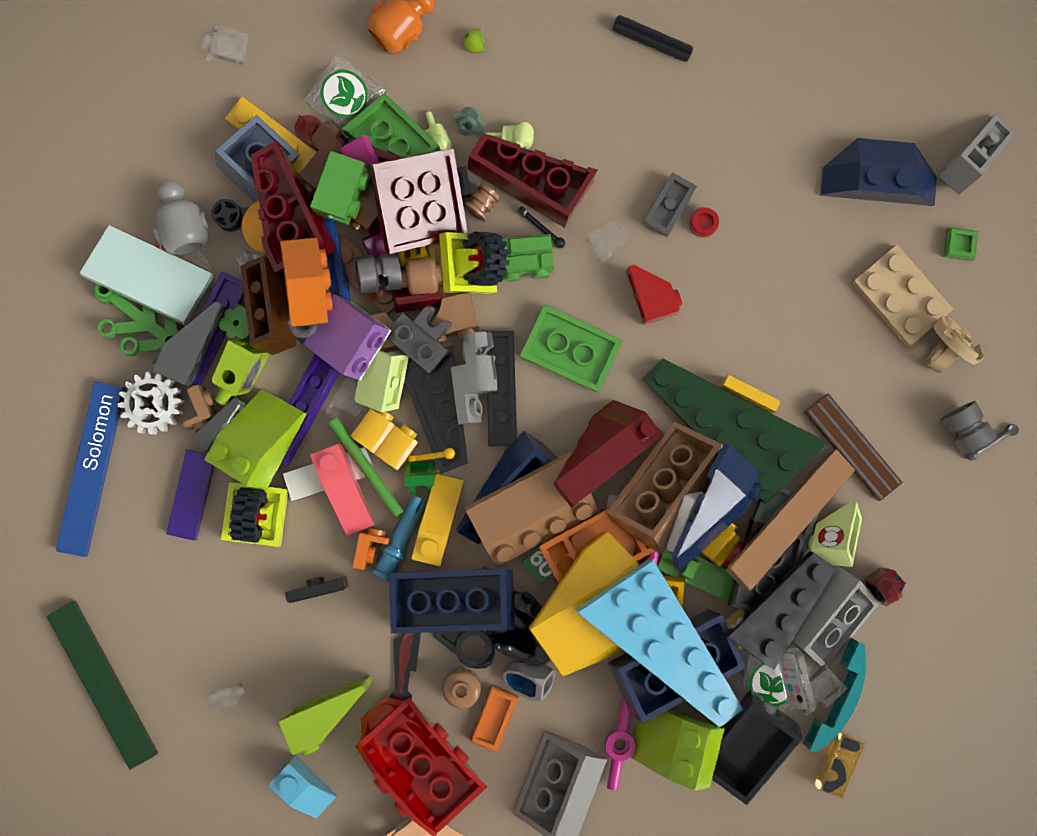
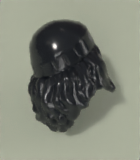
M514 591L515 629L488 630L486 632L490 635L489 641H491V645L502 654L511 658H519L529 666L538 667L545 665L551 660L529 630V627L543 608L532 594H529L527 591L523 593Z

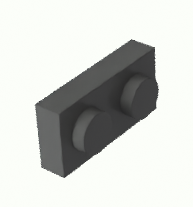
M672 172L644 219L643 224L668 237L697 186Z

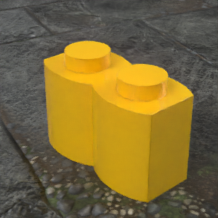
M370 408L350 437L398 471L419 444L414 439L417 433L404 424L401 428L391 422L394 417L388 412H379Z

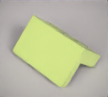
M379 350L362 379L358 380L355 402L379 412L399 409L409 356L403 351L386 353Z

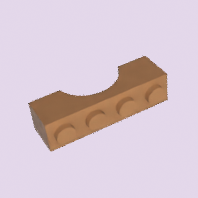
M470 292L442 299L440 310L431 321V324L437 327L442 321H450L452 326L438 340L440 343L446 342V337L457 335L458 339H462L463 335L479 330ZM386 312L371 315L389 329L394 324ZM388 338L380 348L381 351L386 353L391 350L400 349Z

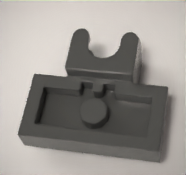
M430 305L426 306L415 320L406 313H402L390 327L391 332L387 337L428 373H431L449 352L438 340L452 326L450 321H442L437 327L431 324V317L435 313V309Z

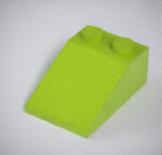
M261 389L218 433L204 460L242 484L266 491L307 413Z
M371 675L290 709L278 721L292 756L302 752L303 756H306L320 749L319 745L325 742L324 739L371 684L373 681Z
M669 709L643 724L640 721L637 722L633 738L635 751L630 758L662 777L692 790L710 788L724 728Z

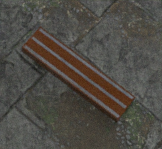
M829 393L825 394L804 411L832 447L837 449L855 469L854 473L877 501L884 499L903 483Z

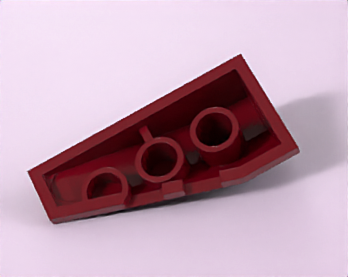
M274 141L252 154L255 190L258 191L260 204L258 215L259 219L262 220L263 236L261 237L262 247L274 272H284L280 241L317 238L319 250L325 249L326 257L338 251L322 217L315 214L311 209L312 200L279 143Z
M612 400L591 417L584 434L577 441L576 448L566 460L553 483L571 508L663 436L645 411Z

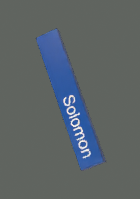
M94 381L56 547L57 552L88 557L121 411L118 403L123 402V397L119 393L125 392L126 388Z

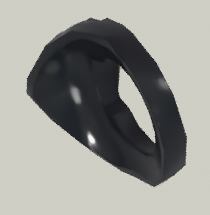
M462 631L455 641V651L458 659L467 667L483 669L492 664L495 648L491 645L489 635L486 632ZM469 635H477L485 643L487 653L478 661L468 658L462 651V642Z

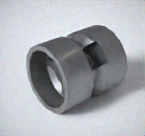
M381 253L377 259L372 255L354 258L360 294L377 292L379 287H382L384 291L402 288L401 270L397 253Z
M976 401L951 411L941 419L949 433L956 434L954 442L962 455L972 453L997 438L989 422L981 421L984 414Z

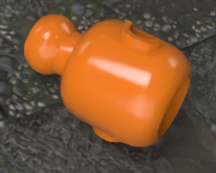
M380 1L371 11L372 14L367 20V29L378 45L388 54H399L404 49H407L414 40L418 41V36L423 30V23L420 17L433 11L435 1Z

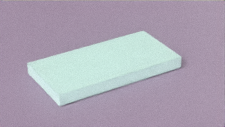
M110 225L79 273L83 278L185 326L214 277L212 273Z

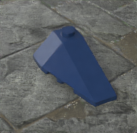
M523 431L504 452L473 503L558 457L541 441ZM466 512L456 531L479 544L482 541Z
M724 443L707 475L708 478H711L708 490L705 495L699 493L694 511L695 519H689L686 522L673 551L674 569L678 571L682 570L748 509L752 500L757 501L760 496L762 484L759 482V471L729 444Z

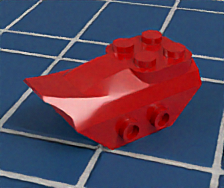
M385 696L361 717V738L355 747L372 774L376 777L373 781L374 784L384 795L389 792L396 800L393 803L394 807L404 818L409 815L416 824L430 835L435 836L487 788L486 784L466 763L469 760L467 754L459 745L453 748L446 740L449 737L447 731L438 722L433 725L410 697L406 700H397Z

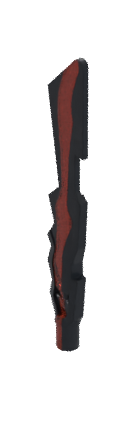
M402 633L394 639L395 692L388 697L397 700H406L410 697L412 700V694L408 691L410 670L416 672L421 633Z

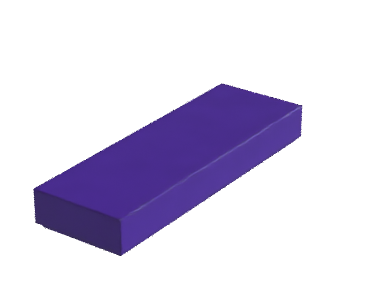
M186 449L166 531L167 535L193 541L197 540L215 467L204 460L207 455L206 453Z

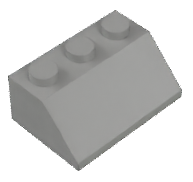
M834 565L832 566L836 568V571L791 642L825 671L880 604L859 579L841 567Z
M545 731L513 814L543 836H578L607 759L588 747Z

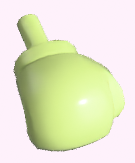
M427 112L425 116L429 128L425 132L439 145L441 150L452 148L451 140L443 125L435 124L432 112Z
M528 122L503 126L502 132L486 133L520 144V147L525 149L532 147L534 140L533 127Z

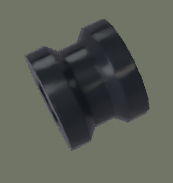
M221 199L213 205L211 210L212 219L224 231L235 232L242 227L241 208L234 201Z

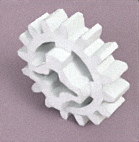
M146 372L145 379L141 375H134L136 383L133 384L126 381L125 385L128 391L119 393L121 397L125 398L124 402L118 403V407L125 408V412L120 417L122 419H130L127 424L129 428L138 426V433L145 434L147 429L150 435H157L158 429L161 432H167L168 423L171 425L177 424V421L173 418L175 414H183L181 410L177 409L178 405L184 403V400L177 398V395L182 390L180 388H172L175 381L169 378L165 380V376L160 374L154 377L153 373ZM147 385H158L157 387H153L150 391L143 389V387ZM147 398L153 399L152 404L156 409L149 408L150 403ZM152 416L160 419L152 423L145 422V420H149Z

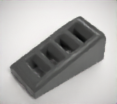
M234 397L194 434L193 437L207 453L218 433L247 403L238 397Z

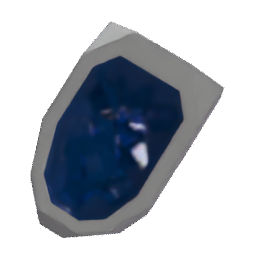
M515 661L505 666L503 681L514 693L531 701L542 702L552 689L556 671L547 665L533 667L524 662Z

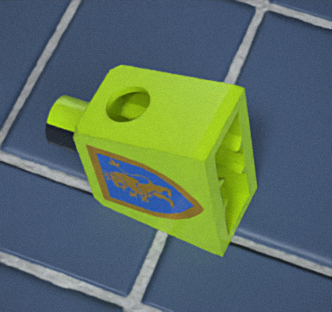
M246 339L228 340L212 377V383L220 387L215 401L226 406L236 395L249 393L270 354L252 347L250 341Z

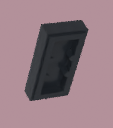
M323 576L306 580L307 586L285 592L287 603H293L343 591L349 586L347 576L329 581H324Z

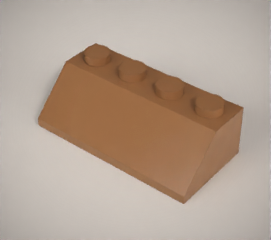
M673 422L608 509L607 514L639 542L663 555L667 550L666 546L684 495L699 491L706 494L711 479L707 475L723 445L679 423Z
M569 452L464 507L496 567L600 513L591 493L571 508L553 485L566 460L571 456Z

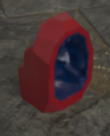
M881 567L865 579L872 595L884 606L897 602L902 597V591L906 584L895 570Z

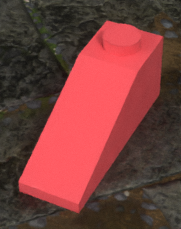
M336 444L311 454L310 456L320 482L346 536L374 526L344 446Z

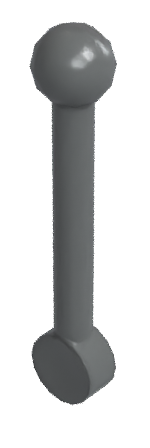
M1015 424L1008 425L1005 431L999 434L994 441L972 453L966 454V458L973 461L979 453L1007 436L1017 435L1019 432L1018 426Z

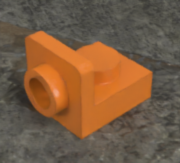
M368 528V532H361L359 534L352 568L365 570L369 564L374 563L377 547H373V542L389 544L391 537L385 536L386 531Z

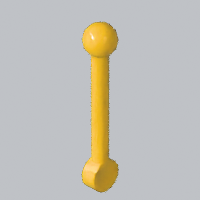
M446 448L443 452L413 455L408 457V461L416 462L442 457L452 459L455 456V451L452 448Z

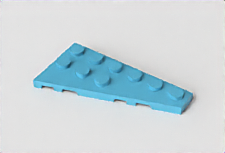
M649 558L575 609L577 613L717 726H722L743 710L654 560Z

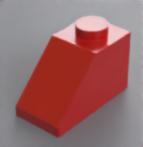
M636 265L628 267L626 273L644 325L674 316L680 311L679 306H682L680 294L677 289L673 290L670 282Z

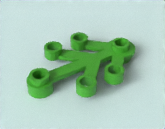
M94 285V296L101 303L114 304L134 320L114 323L108 319L102 320L97 327L100 335L111 339L116 335L149 332L157 338L138 342L132 337L124 338L120 343V349L125 355L135 356L141 352L157 351L158 348L162 349L164 343L179 332L177 330V321L165 316L164 330L156 323L154 310L142 305V312L120 294L111 290L106 294H101L100 290L103 286ZM106 325H112V330L109 333H103V328ZM132 342L135 344L132 351H126L125 347L128 343Z

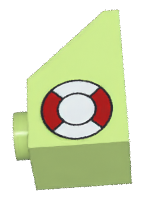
M849 502L816 523L814 535L809 537L808 547L810 552L816 553L834 566H853L862 522L857 502Z

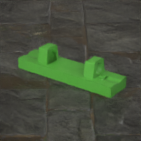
M666 550L663 555L661 554L657 563L660 571L673 577H684L686 583L728 602L734 578L725 568L696 556L682 570L678 571L674 569L673 553Z

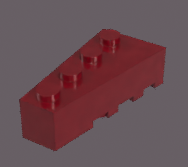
M483 133L468 158L469 171L564 228L594 182L598 169L591 167L584 168L574 165V162L570 160H559L546 156L545 152L536 149L534 152L522 148L520 144Z

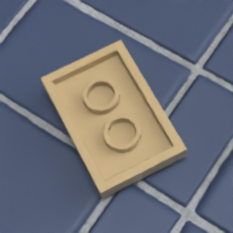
M898 244L893 246L851 282L906 347L913 345L933 327V324L941 316L945 317L953 310V307Z

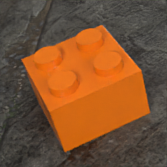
M317 238L280 241L291 327L328 323L327 310H333L331 293L325 292L329 291V287H331L325 249L319 250Z

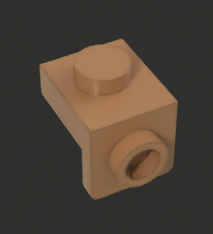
M195 385L186 389L197 416L182 422L185 429H194L195 432L216 415L213 405H216L214 395L210 389H206L201 385Z

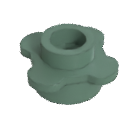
M465 107L461 112H454L452 116L459 126V133L464 136L473 132L482 133L485 129V125L481 123L482 115L474 107Z

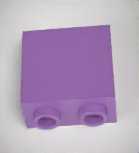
M333 294L331 298L333 310H327L328 323L315 324L304 345L342 375L361 380L391 330L352 301Z

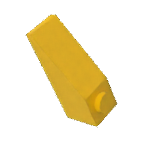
M436 473L435 483L432 486L420 525L412 560L439 567L442 565L464 480Z

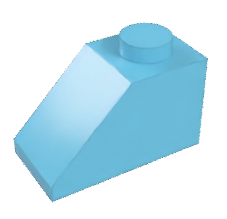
M296 755L268 785L287 805L314 818H317L337 797Z

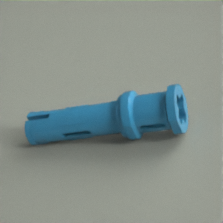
M411 494L406 508L390 538L389 544L382 545V553L376 566L371 567V573L390 582V573H395L400 561L406 557L404 549L427 501Z

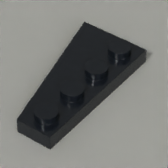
M453 345L447 347L449 352L431 373L425 371L414 360L408 362L404 379L432 452H443L446 448H452L455 451V456L452 459H446L445 457L435 458L441 474L468 464L463 424L458 425L451 367L456 366Z

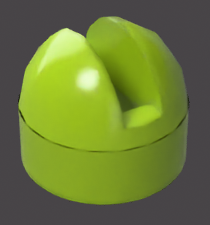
M480 28L473 29L464 36V47L471 53L486 51Z

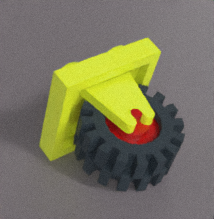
M445 232L439 234L444 293H497L498 282L503 281L502 275H506L508 271L505 265H509L510 261L506 260V256L510 254L509 250L504 249L507 243L502 241L503 237L497 235L498 233L473 232V234Z
M229 482L221 540L281 547L288 489L268 487L265 491L246 486L242 483Z

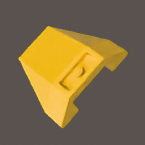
M607 531L581 551L529 627L531 633L562 676L626 652L575 611V609L639 566L637 561Z

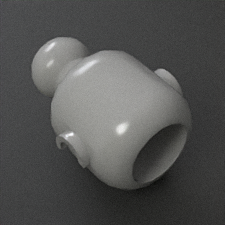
M170 181L161 184L157 189V197L163 205L155 214L157 227L153 228L158 243H162L168 253L174 255L191 254L204 248L208 242L209 237L206 228L209 226L204 216L205 212L201 211L196 203L183 199L185 191L179 182Z

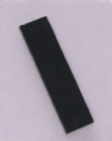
M514 330L485 331L492 333L494 347L487 351V355H495L498 382L497 391L487 393L488 445L510 446L517 439Z

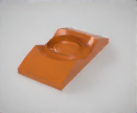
M610 507L538 546L558 585L581 551L606 531L636 561L655 550L639 542L607 514Z

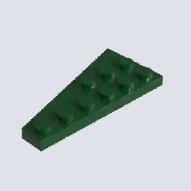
M664 358L642 378V381L691 430L722 445L724 443L731 445L759 471V482L762 484L759 499L764 504L828 444L825 440Z

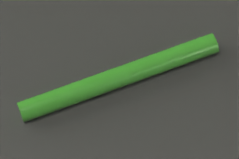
M338 417L328 422L332 431L393 517L396 518L402 514L404 510L355 441L350 437V434Z

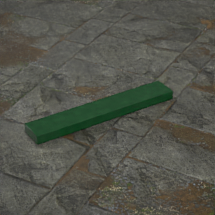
M76 600L47 615L46 617L129 770L157 755L158 751Z

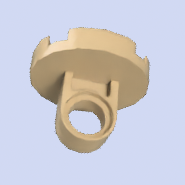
M941 316L933 324L935 332L942 341L929 353L925 363L937 373L946 370L959 357L973 365H977L986 357L983 347L980 344L974 347L970 339L972 335L953 319L948 318L946 320L944 316Z

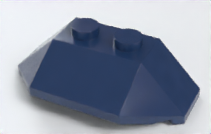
M857 138L822 168L820 196L934 206L937 176L915 143Z

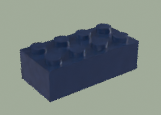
M513 569L390 573V634L515 629Z
M708 609L689 619L725 679L746 668L736 644L724 635L729 628L722 614ZM628 653L608 662L631 715L642 724L686 701Z

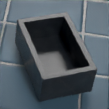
M752 689L740 701L743 710L720 726L724 728V733L712 777L714 782L746 805H748L803 739L799 723Z

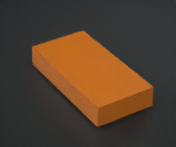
M491 685L470 742L497 753L519 696Z

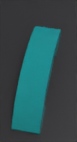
M854 639L849 641L839 665L849 671L826 722L815 717L804 739L803 744L812 752L816 753L824 748L841 732L852 716L861 696L866 674L865 644Z

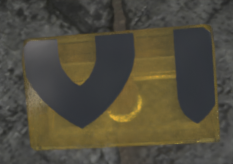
M840 732L833 740L815 786L825 793L843 798L865 743Z

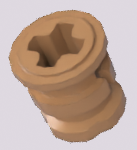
M481 183L478 186L479 191L473 192L470 196L472 200L470 202L465 201L463 206L474 217L485 222L487 220L485 214L487 212L490 213L494 209L493 204L499 202L501 197L491 187Z

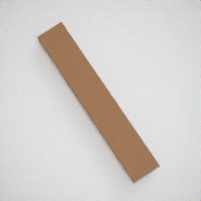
M837 449L830 451L726 568V571L745 591L752 590L855 472V469Z

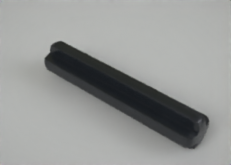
M618 15L613 24L614 32L684 62L689 60L693 52L692 45L622 15Z

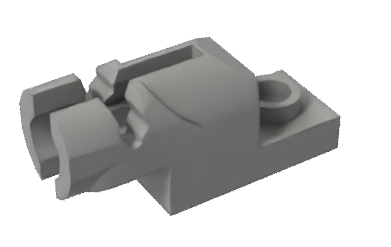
M475 332L462 336V359L466 364L451 367L458 425L482 423L481 415L483 409L478 394L497 391L495 355H487V351L494 347L491 332Z

